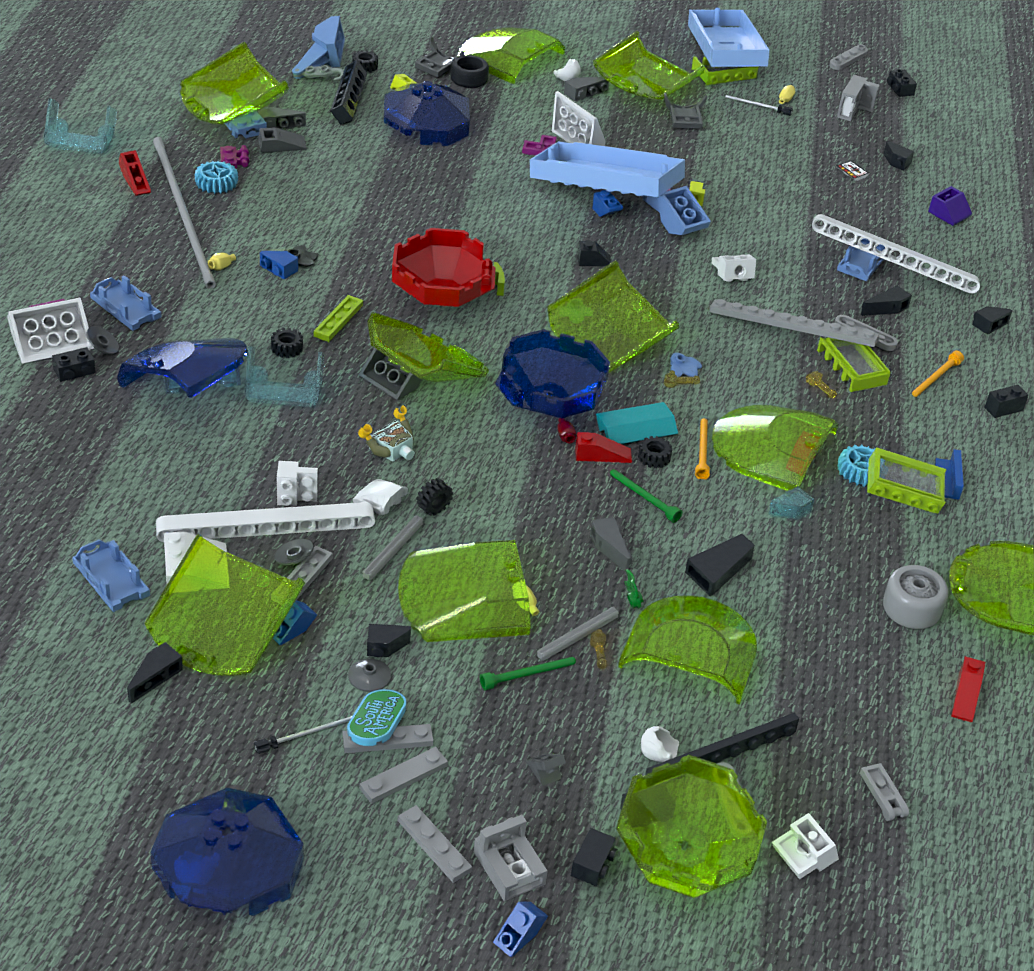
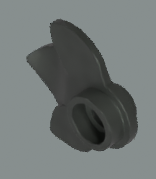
M305 245L296 246L287 251L298 257V264L302 266L314 265L313 261L318 257V253L306 251Z

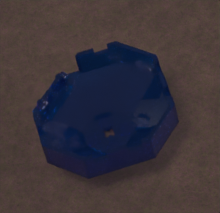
M431 81L406 84L385 94L384 123H388L390 127L396 130L400 127V132L406 136L412 135L413 131H420L421 145H432L433 142H441L442 146H449L469 136V98L448 86L433 84Z
M545 329L511 338L510 346L506 348L503 354L502 370L495 385L512 406L558 418H566L595 409L608 380L610 361L593 341L585 339L584 343L575 341L574 336L561 333L560 337L550 335L551 331Z
M224 788L166 814L150 851L152 870L155 875L159 876L162 886L170 898L175 899L176 894L179 901L188 904V907L208 908L213 911L222 912L224 915L232 913L233 910L249 903V915L255 916L269 909V905L278 900L284 902L290 899L304 860V843L272 797ZM226 827H229L233 833H228L227 836H224L220 830H225Z

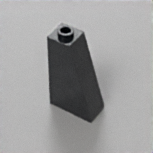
M740 534L688 558L685 573L709 596H713L752 559L755 545L743 534Z

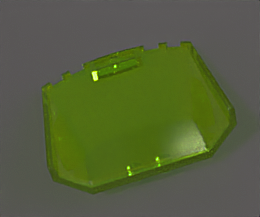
M505 27L488 30L468 39L459 49L457 57H459L462 50L464 55L481 57L489 65V74L515 84L516 77L525 63L549 49L563 55L565 54V46L559 39L536 29Z
M635 31L593 60V64L600 75L614 86L637 96L658 100L664 99V93L669 96L703 74L705 66L701 65L692 73H689L647 51L639 38L638 31Z
M242 42L184 78L180 83V94L187 110L202 121L220 125L263 109L287 94L289 90L285 80L279 83L256 60L245 42Z
M616 260L548 306L551 330L562 348L576 360L588 364L591 368L608 373L679 329V323L676 320L669 323L628 282Z
M197 534L144 624L156 644L160 646L166 642L182 656V663L188 668L220 676L251 673L293 606L305 582L299 577L297 580H290L225 552L204 539L202 535Z
M515 540L474 542L414 551L405 560L398 582L400 606L404 616L411 623L413 630H417L421 634V638L426 642L530 635L529 596Z

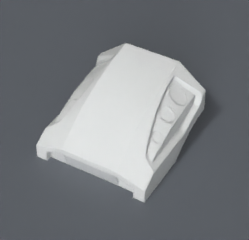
M376 479L359 491L353 498V502H368L372 505L373 511L376 514L385 515L389 512L391 506L399 504L402 497L408 494V488L393 482Z

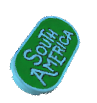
M387 689L368 693L347 725L348 736L351 737L353 742L363 746L377 745V742L382 741L384 743L389 740L406 711L405 697L397 691Z

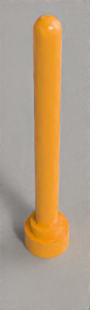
M958 350L953 351L949 355L948 361L912 392V395L914 397L919 396L948 369L961 364L964 361V355Z
M705 418L700 421L699 464L695 467V476L698 479H707L710 476V467L706 464L708 421Z

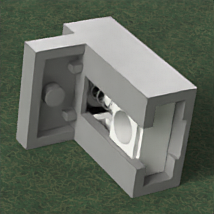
M853 75L842 92L837 117L851 121L858 108L873 112L879 84L868 82L867 78Z
M523 815L511 817L502 823L486 827L484 830H481L480 835L474 841L473 852L504 901L546 884L547 869L525 837L527 821Z

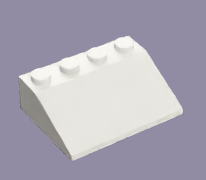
M557 91L555 93L552 132L568 143L579 142L605 146V139L597 118Z
M81 298L8 312V323L22 364L52 358V355L88 347L89 350L94 349L86 336L89 327Z

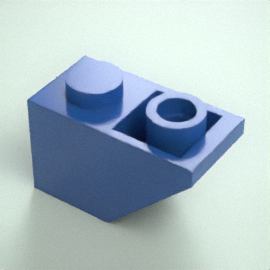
M602 190L594 193L592 209L600 217L615 214L623 209V206L611 192Z
M261 251L260 266L276 276L286 279L298 272V257L287 251Z
M290 599L267 633L279 645H282L305 632L317 614L304 602Z
M518 902L493 943L507 955L513 957L537 935L548 915L532 902Z

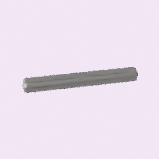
M414 516L363 571L364 579L372 580L423 525L422 517Z
M611 607L540 648L537 651V657L541 661H545L618 618V610L615 607Z

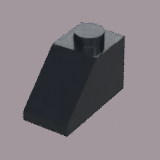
M887 141L884 156L891 166L904 171L912 163L914 151Z
M579 241L577 254L579 266H612L610 255L596 241Z
M986 306L974 313L972 325L988 335L1008 324L1013 310Z
M369 624L367 656L389 657L408 645L411 639V626Z

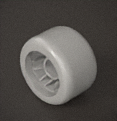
M919 565L900 567L891 574L883 597L885 612L894 622L906 628H929L935 625L943 614L948 599V586L945 580L930 568Z

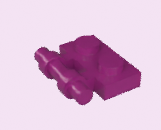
M242 145L240 150H236V147L232 146L220 147L221 162L230 163L235 168H237V165L248 166L249 150L245 145Z

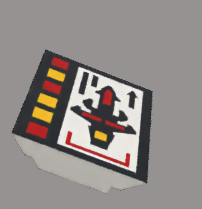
M851 160L836 165L846 175L857 181L869 175V172Z

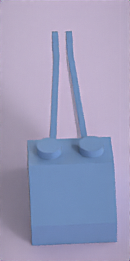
M687 186L666 191L659 197L642 196L647 204L660 213L661 222L670 234H688L708 228L711 222Z

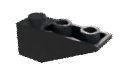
M897 285L865 300L862 304L861 315L900 313L909 308L912 295Z

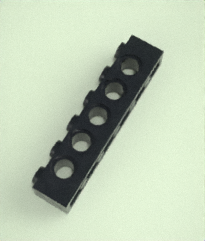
M358 60L345 67L330 110L340 125L353 120L366 81L367 72Z

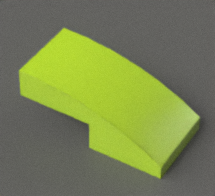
M494 262V267H496L495 285L498 286L497 296H504V272L501 266Z

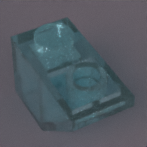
M796 487L788 490L780 497L774 498L770 502L768 515L799 520L811 513L814 498L801 488Z

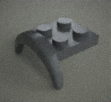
M429 37L432 52L416 61L415 68L439 77L451 69V63L456 58L445 55L437 47L433 37ZM463 50L461 51V53H460L459 56H463V55H464V51H463Z
M664 93L665 103L670 111L673 128L702 129L703 122L700 109L705 104L707 95H704L699 102L693 105L680 106L672 103L668 99L667 94Z

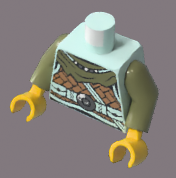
M404 405L400 408L402 413L398 411V408L393 413L395 418L400 419V422L396 420L370 434L372 427L369 424H366L359 430L358 435L361 438H366V443L375 456L384 457L390 461H395L402 456L406 460L413 458L415 454L412 450L414 437L409 421L404 417L407 413V408Z

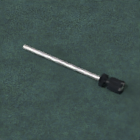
M729 95L725 96V98L775 109L777 113L782 111L785 115H792L793 109L791 107L784 106L782 108L781 105L775 107Z
M352 716L279 739L271 736L270 741L266 740V738L255 741V751L261 754L269 751L270 746L277 749L278 743L349 722Z

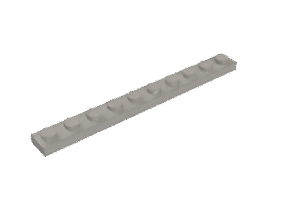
M715 299L709 311L710 313L875 347L879 340V333H875L872 330H860L853 326L846 327L838 323L831 324L823 320L807 319L805 316L798 317L789 313L774 312L771 309L764 310L756 306L730 303L723 299Z

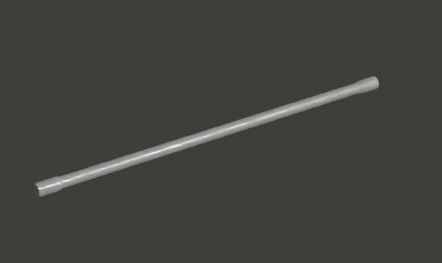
M155 137L153 139L155 149L160 157L190 239L205 286L208 289L214 288L216 286L215 280L205 259L165 151L163 140L160 137Z

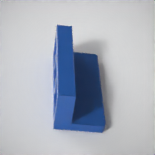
M954 449L950 460L936 458L935 466L946 469L945 498L959 500L964 487L961 450Z

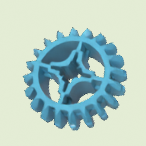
M225 161L206 162V164H201L195 170V182L202 191L207 190L208 193L214 192V194L216 192L221 194L223 191L227 193L228 190L232 191L236 184H238V172L235 166L230 163L226 164Z
M861 444L860 447L854 445L853 447L848 446L847 449H843L838 458L839 474L843 475L844 479H849V483L855 482L856 486L862 484L865 487L868 483L869 458L876 448L871 449L869 446L864 447ZM880 458L879 477L884 479L885 475H887L888 467L884 465L885 460Z

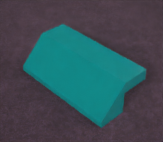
M664 402L596 414L599 431H605L606 438L620 444L641 441L646 437L649 439L650 436H653V438L658 436L660 438L678 434L675 417Z

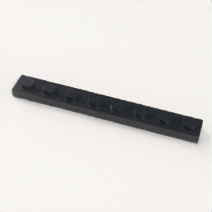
M794 712L651 766L646 770L644 782L647 787L665 784L674 778L680 779L687 773L698 772L708 765L720 763L726 758L737 757L747 750H755L760 745L773 743L781 737H789L796 732L799 717Z

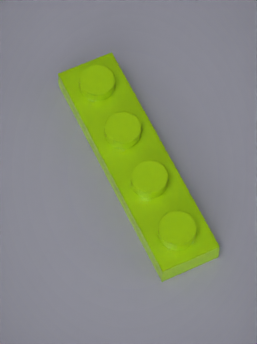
M347 295L314 330L313 337L329 342L363 306V300Z

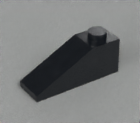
M166 642L152 649L127 686L128 701L132 704L183 670L182 656Z

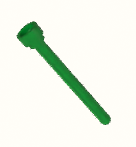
M612 469L610 471L612 477L665 512L666 518L669 521L675 523L680 520L683 514L681 509L676 506H668L617 470Z
M568 657L497 675L490 672L480 674V684L484 691L490 690L497 686V683L574 665L576 659Z

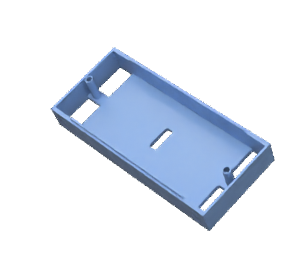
M715 8V10H689L688 27L711 67L768 66L769 48L743 10H720V8ZM721 26H739V27H721Z
M558 141L530 159V178L549 180L551 183L562 182L565 185L575 184L578 187L588 186L592 187V189H606L609 192L621 191L622 194L634 193L636 196L659 197L685 178V159L579 142L567 143Z

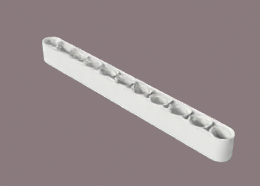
M819 214L813 219L812 228L820 234L968 293H976L980 288L979 278L973 274L828 216ZM822 220L824 225L817 226L816 221ZM836 226L839 228V231L836 233L832 232L831 227ZM851 232L855 236L850 239L847 238L846 234ZM866 238L870 243L865 245L861 240ZM880 244L885 247L882 251L876 248ZM899 251L900 255L895 257L891 253ZM908 257H914L916 260L913 263H910L906 259ZM929 263L931 266L928 269H924L922 265ZM939 269H944L946 273L943 275H939L937 271ZM955 275L961 276L959 281H955L952 278ZM974 281L977 284L974 287H970L968 283Z
M368 502L161 516L156 520V536L159 541L164 542V533L187 532L209 539L359 529L372 527L375 524L373 507Z

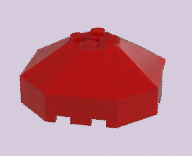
M429 228L426 230L425 235L421 237L419 234L408 238V243L404 245L401 242L395 244L392 262V282L423 304L459 307L495 289L496 267L493 266V262L490 259H483L484 243L477 238L470 239L469 233L465 230Z

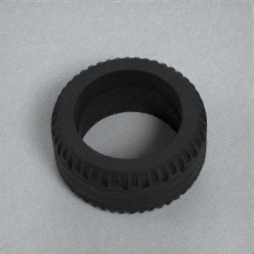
M463 55L457 57L451 63V80L461 87H480L488 80L489 65L481 57Z

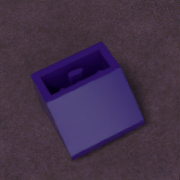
M952 186L932 196L928 212L952 226L972 215L964 193Z

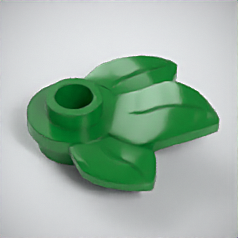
M626 569L628 581H624L629 592L627 593V598L632 608L637 607L639 609L641 608V603L644 602L643 597L637 589L633 573Z

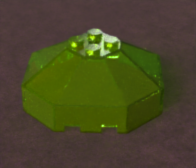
M687 755L682 757L678 763L672 765L666 763L653 768L652 773L644 776L640 773L632 777L616 829L648 883L691 898H697L752 874L767 820L763 814H758L754 808V800L746 788H741L737 782L738 776L733 769ZM686 841L691 848H687L686 851L682 850V846L678 843L682 844Z

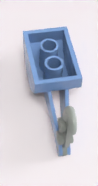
M331 16L315 26L314 33H312V40L315 43L292 69L294 78L301 79L304 76L310 79L314 77L327 78L331 74H341L339 77L334 78L335 81L341 80L344 70L331 67H340L345 37L340 16Z

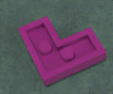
M542 135L540 142L525 140L522 153L538 155L555 144L557 137Z

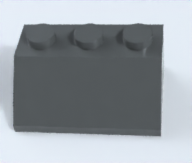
M376 344L358 375L395 399L400 400L418 388L425 373Z

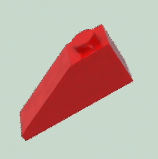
M136 150L120 153L119 166L135 196L151 193Z
M577 432L575 445L576 461L632 463L631 448L597 433Z
M964 657L958 676L951 717L973 722L986 662Z

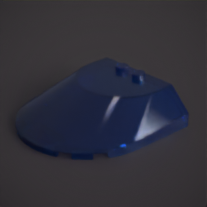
M233 338L167 342L143 350L124 361L119 369L117 380L120 387H125L146 373L163 375L174 380L184 389L187 396L192 398L238 368L244 362L243 356H248V349L243 341Z

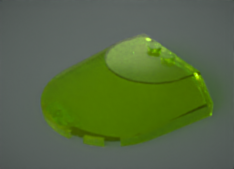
M372 312L367 321L371 346L388 356V361L401 365L400 369L407 373L411 372L420 379L431 382H445L486 377L489 372L488 367L483 369L484 363L454 344L449 346L443 344L444 339L433 333L430 336L422 334L423 329L418 326L376 312Z
M774 405L745 406L728 412L716 422L712 432L713 448L718 457L722 456L726 460V465L738 473L798 494L810 463L829 433L836 434L839 424L831 418L803 410Z
M990 541L989 545L980 547L978 543L966 548L965 553L961 556L957 555L950 567L949 585L954 597L961 606L973 616L988 624L1034 637V545L1010 541Z
M699 596L667 597L650 604L639 614L619 659L618 668L622 669L625 663L635 660H648L668 665L721 683L735 696L736 703L740 704L755 660L757 640L748 622L739 613L725 604Z

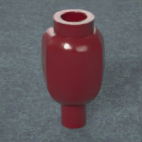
M560 417L558 419L559 424L557 425L558 434L563 442L573 443L577 437L575 427L570 421Z

